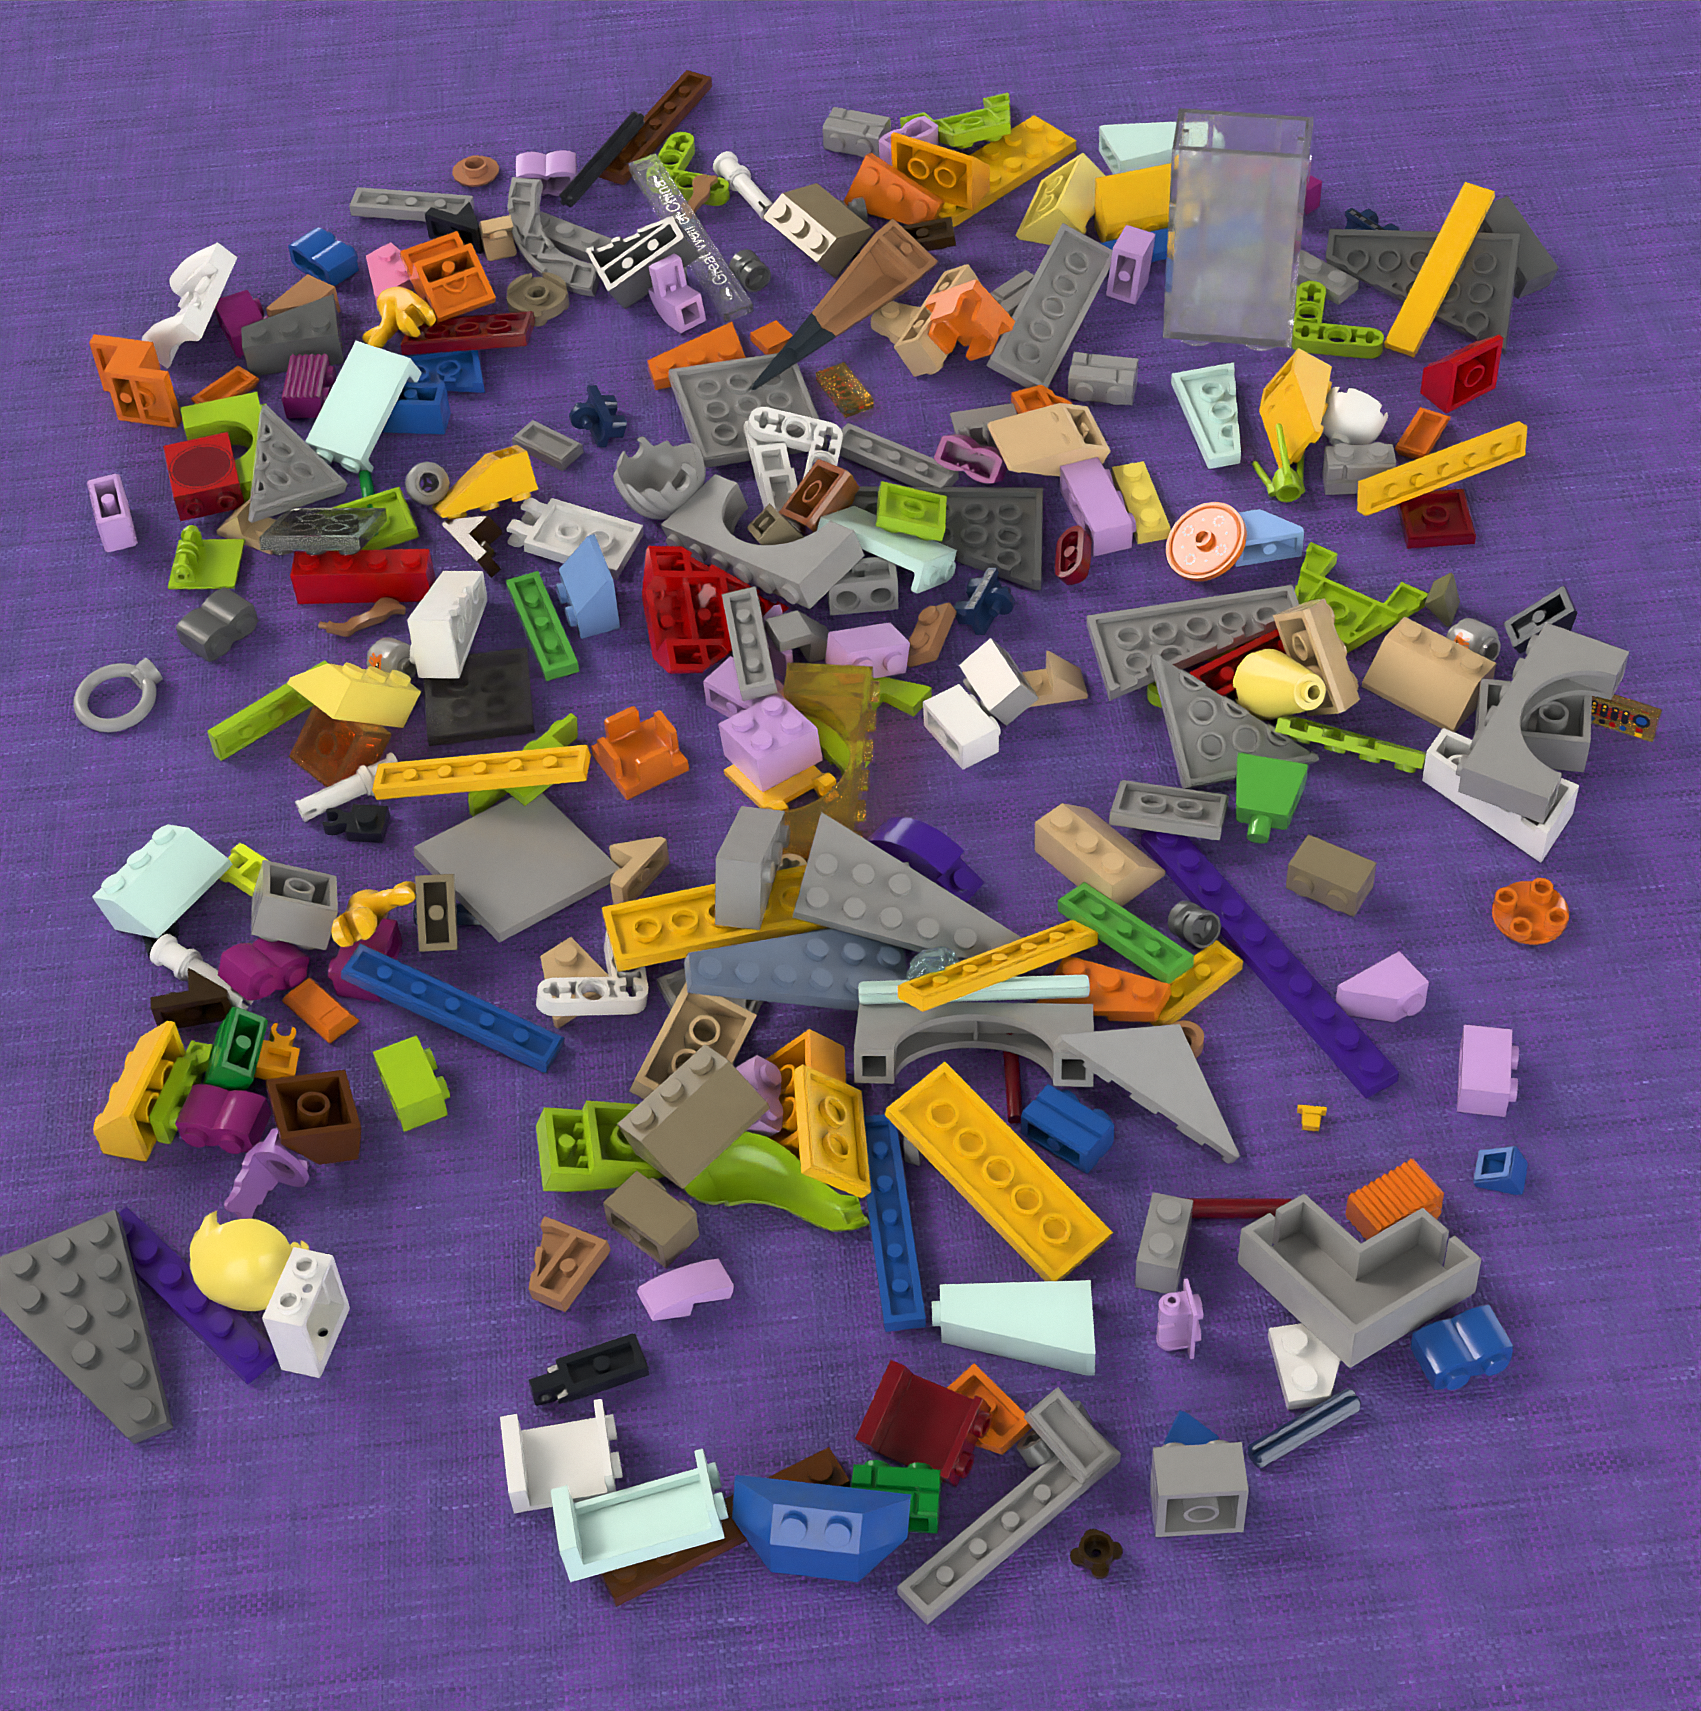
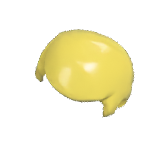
M214 1211L204 1217L200 1229L194 1233L190 1244V1270L195 1284L212 1301L235 1310L261 1311L267 1308L293 1247L309 1250V1246L302 1240L300 1245L297 1242H293L290 1245L286 1237L278 1229L257 1219H237L220 1225L217 1222V1211Z

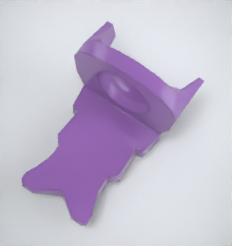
M277 1128L272 1129L263 1142L257 1143L246 1154L242 1163V1170L235 1179L233 1190L224 1203L225 1210L227 1212H234L238 1219L252 1218L257 1205L262 1204L267 1192L272 1191L278 1182L296 1187H305L309 1180L307 1172L309 1162L301 1159L297 1160L285 1149L280 1142Z

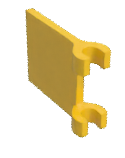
M734 764L724 769L725 776L759 808L780 810L787 813L789 808L786 803L813 788L826 805L839 798V794L832 788L837 784L833 775L828 772L822 773L814 765L765 792L760 791ZM785 816V825L791 826V821Z

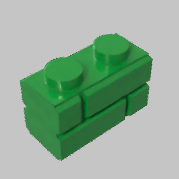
M239 1007L231 1008L217 1030L203 1084L217 1086L227 1091H245L254 1080L256 1065L268 1020L265 1017Z
M869 1460L864 1465H853L852 1488L911 1494L908 1532L938 1534L942 1492L941 1470L933 1469L932 1466L919 1462L912 1463L908 1467H891L888 1463L881 1460Z

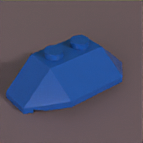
M736 1475L732 1519L770 1572L859 1582L907 1539L911 1494Z

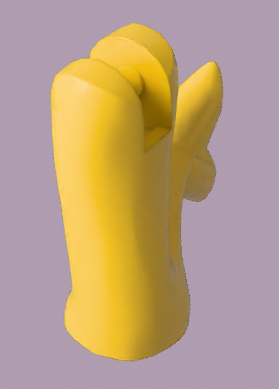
M399 286L387 288L377 298V310L382 318L379 326L366 331L362 335V340L368 345L382 349L386 342L396 334L398 329L409 337H418L421 335L418 327L423 323L431 327L436 321L435 313L413 291Z
M405 881L397 884L393 889L379 892L377 890L365 889L353 894L349 898L346 911L333 921L331 928L333 940L341 947L352 946L356 941L369 939L374 934L382 918H387L389 911L397 906L408 905L416 899L415 883Z

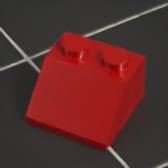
M1496 335L1473 342L1461 349L1455 350L1452 354L1436 362L1430 363L1423 368L1420 393L1447 414L1496 388L1504 338L1501 335Z

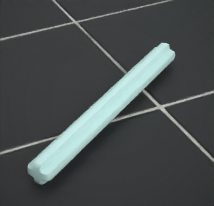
M1087 975L1012 977L950 1002L1086 998L1090 992V981ZM910 980L860 982L858 986L859 1002L862 1005L906 1003L898 998V985Z

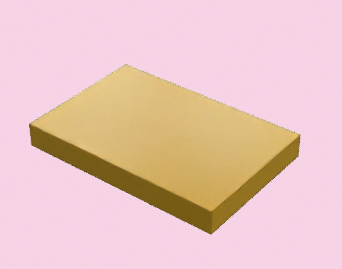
M802 1064L793 1070L801 1173L862 1199L871 1193L862 1091Z

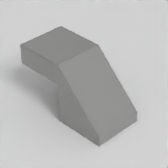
M798 610L766 619L765 630L779 652L799 647L809 663L825 659L829 633L826 626Z

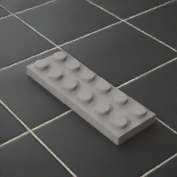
M1062 223L1012 316L1015 320L1012 331L1003 333L986 366L1026 388L1041 384L1048 388L1110 269L1113 250Z

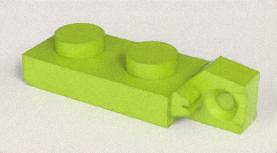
M191 1040L184 1057H177L149 1116V1121L158 1142L171 1145L178 1130L175 1122L192 1086L201 1084L203 1072L207 1071L213 1044Z

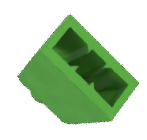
M1238 752L1236 821L1249 824L1246 836L1249 841L1264 844L1269 840L1271 828L1288 829L1306 786L1308 764Z

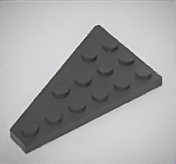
M1330 229L1325 258L1328 264L1404 303L1439 231ZM1477 232L1434 318L1475 341L1501 335L1504 338L1502 354H1506L1521 243L1520 233Z
M859 486L860 489L855 494V500L850 507L856 506L876 515L880 487ZM909 487L947 496L945 533L942 542H937L957 550L954 561L984 572L988 568H997L999 571L998 577L1033 590H1041L1043 488L942 487L940 489L938 487Z
M116 1210L0 1257V1310L133 1444L173 1428L122 1217Z

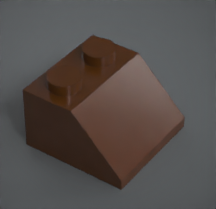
M345 1069L266 1079V1087L282 1145L319 1165L359 1159L361 1125Z

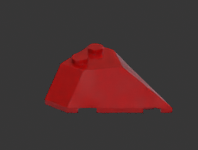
M648 546L645 557L642 601L652 657L669 674L703 673L732 652L722 594L751 588L752 586L712 563L710 566L705 565L691 557L692 552L682 546ZM758 595L762 617L774 605L781 604L783 614L789 609V607L778 601L774 604Z

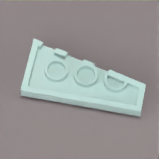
M1234 362L1172 373L1171 384L1208 469L1239 464L1241 460Z

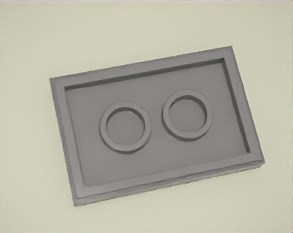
M1122 780L1120 781L1110 811L1109 825L1220 841L1228 809L1229 796Z

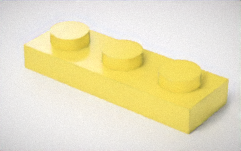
M1144 461L1112 467L1111 475L1116 490L1121 491L1127 513H1132L1135 518L1136 532L1134 536L1137 544L1168 539L1171 528Z

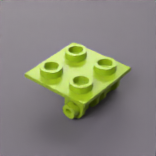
M189 525L181 532L182 540L178 541L168 589H221L224 587L235 589L245 539H202L198 527Z

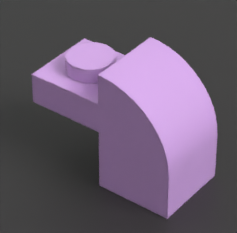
M674 253L648 266L653 287L648 289L650 298L658 314L670 327L679 333H683L706 321L701 293L687 285L681 257Z

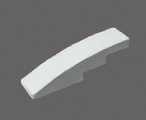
M761 419L759 427L766 428L767 421ZM745 421L743 427L764 509L770 503L779 512L798 487L794 467H790L786 443L772 444L754 439L749 434L748 421ZM777 424L776 432L780 433L779 424Z

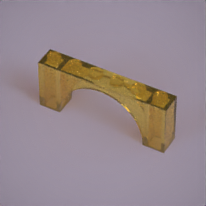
M787 662L783 691L784 698L801 714L815 718L831 727L847 745L850 759L844 775L831 791L808 805L785 811V825L790 826V841L788 848H783L782 855L787 853L797 854L808 862L821 812L863 838V831H858L859 822H865L866 800H861L862 791L868 792L870 785V770H865L866 761L872 762L873 740H868L869 732L876 731L877 711L872 710L873 702H879L880 681H874L873 666Z

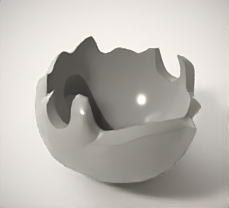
M640 436L637 438L640 444L637 453L629 458L625 451H623L617 461V469L613 475L616 488L626 504L641 516L651 519H668L704 485L706 468L703 453L694 443L672 446L666 440L654 446L644 436Z

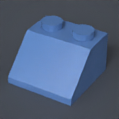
M595 534L589 535L559 568L561 583L556 584L560 603H567L568 607H565L568 624L570 627L576 626L581 639L620 628L613 578Z

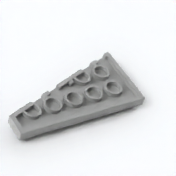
M1287 585L1087 615V629L1109 701L1155 682L1150 660L1152 654L1158 653L1164 660L1180 670L1188 668L1277 629L1273 615L1298 606L1299 602L1293 586Z
M821 812L792 918L956 963L1022 939L1016 933Z

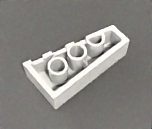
M443 571L407 619L412 643L410 646V661L412 664H416L418 678H460L488 600L483 571Z
M1443 728L1427 750L1422 781L1541 863L1573 815L1579 785L1561 778L1557 799L1543 824L1458 792L1460 776L1456 775V769L1463 754L1470 755L1472 740Z

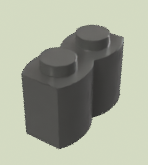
M224 587L212 593L200 608H196L185 615L177 624L176 631L183 646L208 662H212L225 655L234 641L249 635L259 620L253 604Z

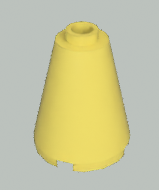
M1263 649L1247 655L1238 665L1233 679V688H1236L1238 699H1236L1237 704L1250 711L1249 713L1254 717L1264 721L1313 710L1323 702L1326 693L1325 684L1321 677L1281 651L1274 649Z

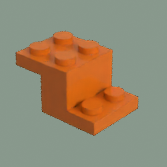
M458 231L400 251V258L417 295L433 309L437 323L496 302V296L472 243L464 245Z
M94 334L89 341L103 390L110 392L118 420L178 428L182 417L169 372L161 370L154 343Z

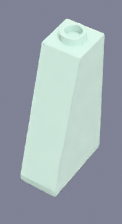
M1212 120L1099 126V152L1113 175L1179 161H1185L1187 170L1221 162L1222 149L1225 147L1224 135L1221 131L1217 130Z
M1091 1280L940 1284V1301H932V1326H941V1343L1086 1376L1095 1375V1339Z

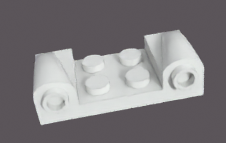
M218 242L192 254L173 272L170 277V287L174 293L182 298L178 304L181 310L175 316L154 324L142 337V341L154 343L158 361L167 369L171 366L178 347L184 341H199L202 338L237 260L234 254Z

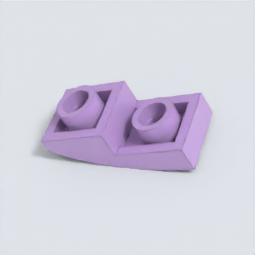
M717 1258L689 1264L664 1273L639 1286L637 1294L652 1321L690 1316L694 1303L729 1299L732 1296L734 1284Z

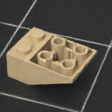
M1058 403L991 421L987 425L1008 470L1017 473L1025 472L1060 477V466L1096 457L1103 464L1110 453V449L1088 406Z

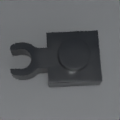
M353 804L351 812H343L338 808L326 809L328 821L334 822H323L322 824L327 835H339L345 832L348 841L383 843L391 815L388 806Z

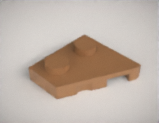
M545 1216L540 1226L543 1232L541 1246L536 1247L534 1257L536 1267L531 1273L528 1290L532 1299L566 1312L608 1256L611 1249L607 1240Z

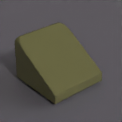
M1452 573L1433 582L1425 602V606L1447 627L1451 626L1460 603L1455 578Z

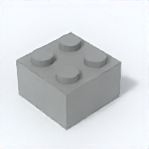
M263 860L252 895L251 935L259 936L261 939L270 942L280 940L294 943L303 949L311 950L317 948L326 950L331 936L332 924L338 913L336 876Z
M1213 1440L1202 1445L1186 1446L1175 1442L1165 1444L1162 1447H1153L1150 1495L1155 1537L1244 1531L1249 1490L1242 1442L1229 1443L1225 1440Z

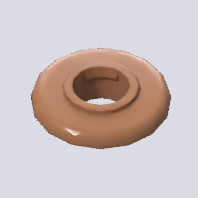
M473 155L459 161L453 167L452 175L455 181L463 186L480 187L487 185L497 177L499 165L490 157Z

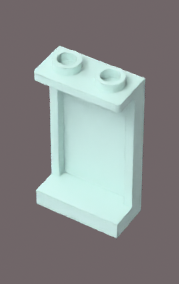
M355 341L305 442L327 464L335 461L353 473H359L360 470H368L372 473L374 467L370 464L369 457L406 382L417 383L422 374L411 358Z
M852 506L820 517L817 530L829 521L855 531L863 550L913 571L915 576L911 587L912 592L918 594L946 583L955 572L956 563L954 560L957 550L934 540H921L915 535L902 532H887L883 528L876 527L875 514L861 508Z
M703 1448L695 1450L698 1467L696 1469L577 1503H573L567 1485L551 1489L559 1552L570 1582L724 1539L721 1520L727 1519L729 1516L723 1493L715 1494V1489L722 1488L716 1462L708 1464Z

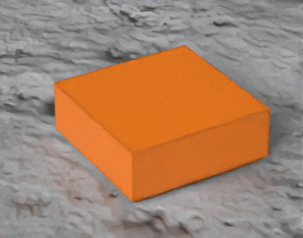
M777 320L750 332L751 342L765 355L779 353L793 336Z

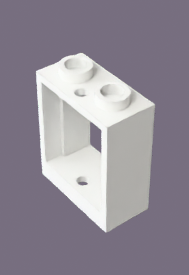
M293 1247L262 1317L281 1370L321 1378L350 1309L333 1255ZM327 1331L326 1336H319L320 1332Z

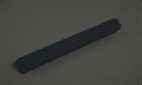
M631 112L559 194L560 202L563 206L573 207L644 126V115L642 113Z

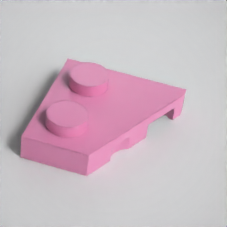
M391 242L366 255L376 305L379 294L387 288L397 286L409 290L414 288L400 258L401 250Z

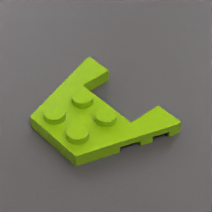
M1009 93L983 98V109L933 120L925 112L901 117V129L910 120L925 116L938 125L940 143L963 149L969 148L974 145V142L982 140L986 142L998 141L1003 135L1011 134Z
M1310 542L1308 544L1306 557L1300 570V577L1294 590L1300 605L1311 600L1325 598L1326 603L1334 612V626L1338 637L1345 644L1347 653L1396 625L1404 616L1409 617L1425 607L1429 593L1404 582H1401L1389 598L1382 603L1325 578L1336 565L1338 554Z
M826 665L790 703L817 727L824 758L831 765L835 764L841 770V776L851 783L868 766L870 757L869 753L846 742V740L883 702L914 717L923 708V701L932 697V688L887 677L843 683Z

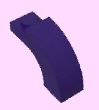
M907 817L890 818L883 822L867 839V841L902 863L908 862L910 868L965 902L985 883L960 858L964 850L956 842L938 829L922 821Z

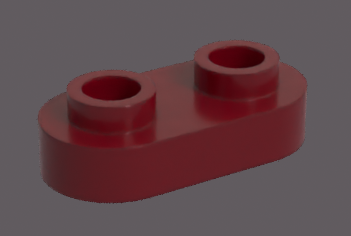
M1079 525L1067 529L1060 536L1056 544L1055 574L1066 585L1081 583L1089 574L1092 538Z

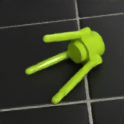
M1278 423L1276 425V432L1283 467L1274 473L1271 481L1257 461H1253L1252 466L1266 486L1269 497L1276 496L1279 501L1287 503L1297 500L1305 492L1303 483L1305 454L1297 463L1296 471H1294L1290 467L1282 424Z

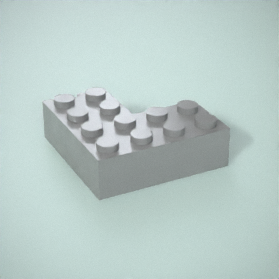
M1304 1193L1276 1209L1275 1217L1269 1213L1241 1229L1238 1264L1339 1359L1351 1368L1474 1294L1481 1258L1460 1239L1453 1236L1448 1240L1443 1267L1449 1230L1424 1208L1360 1244Z

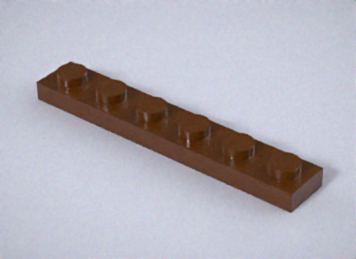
M686 70L644 116V126L603 171L599 178L625 185L712 88V77Z
M830 1447L767 1477L770 1479L850 1487V1480ZM734 1494L724 1499L729 1518L721 1520L724 1539L599 1574L616 1607L748 1541L732 1519Z

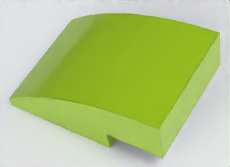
M586 1100L582 1110L544 1107L536 1124L543 1191L574 1192L618 1188L636 1171L649 1180L651 1178L659 1179L665 1177L635 1154L617 1125L639 1104Z

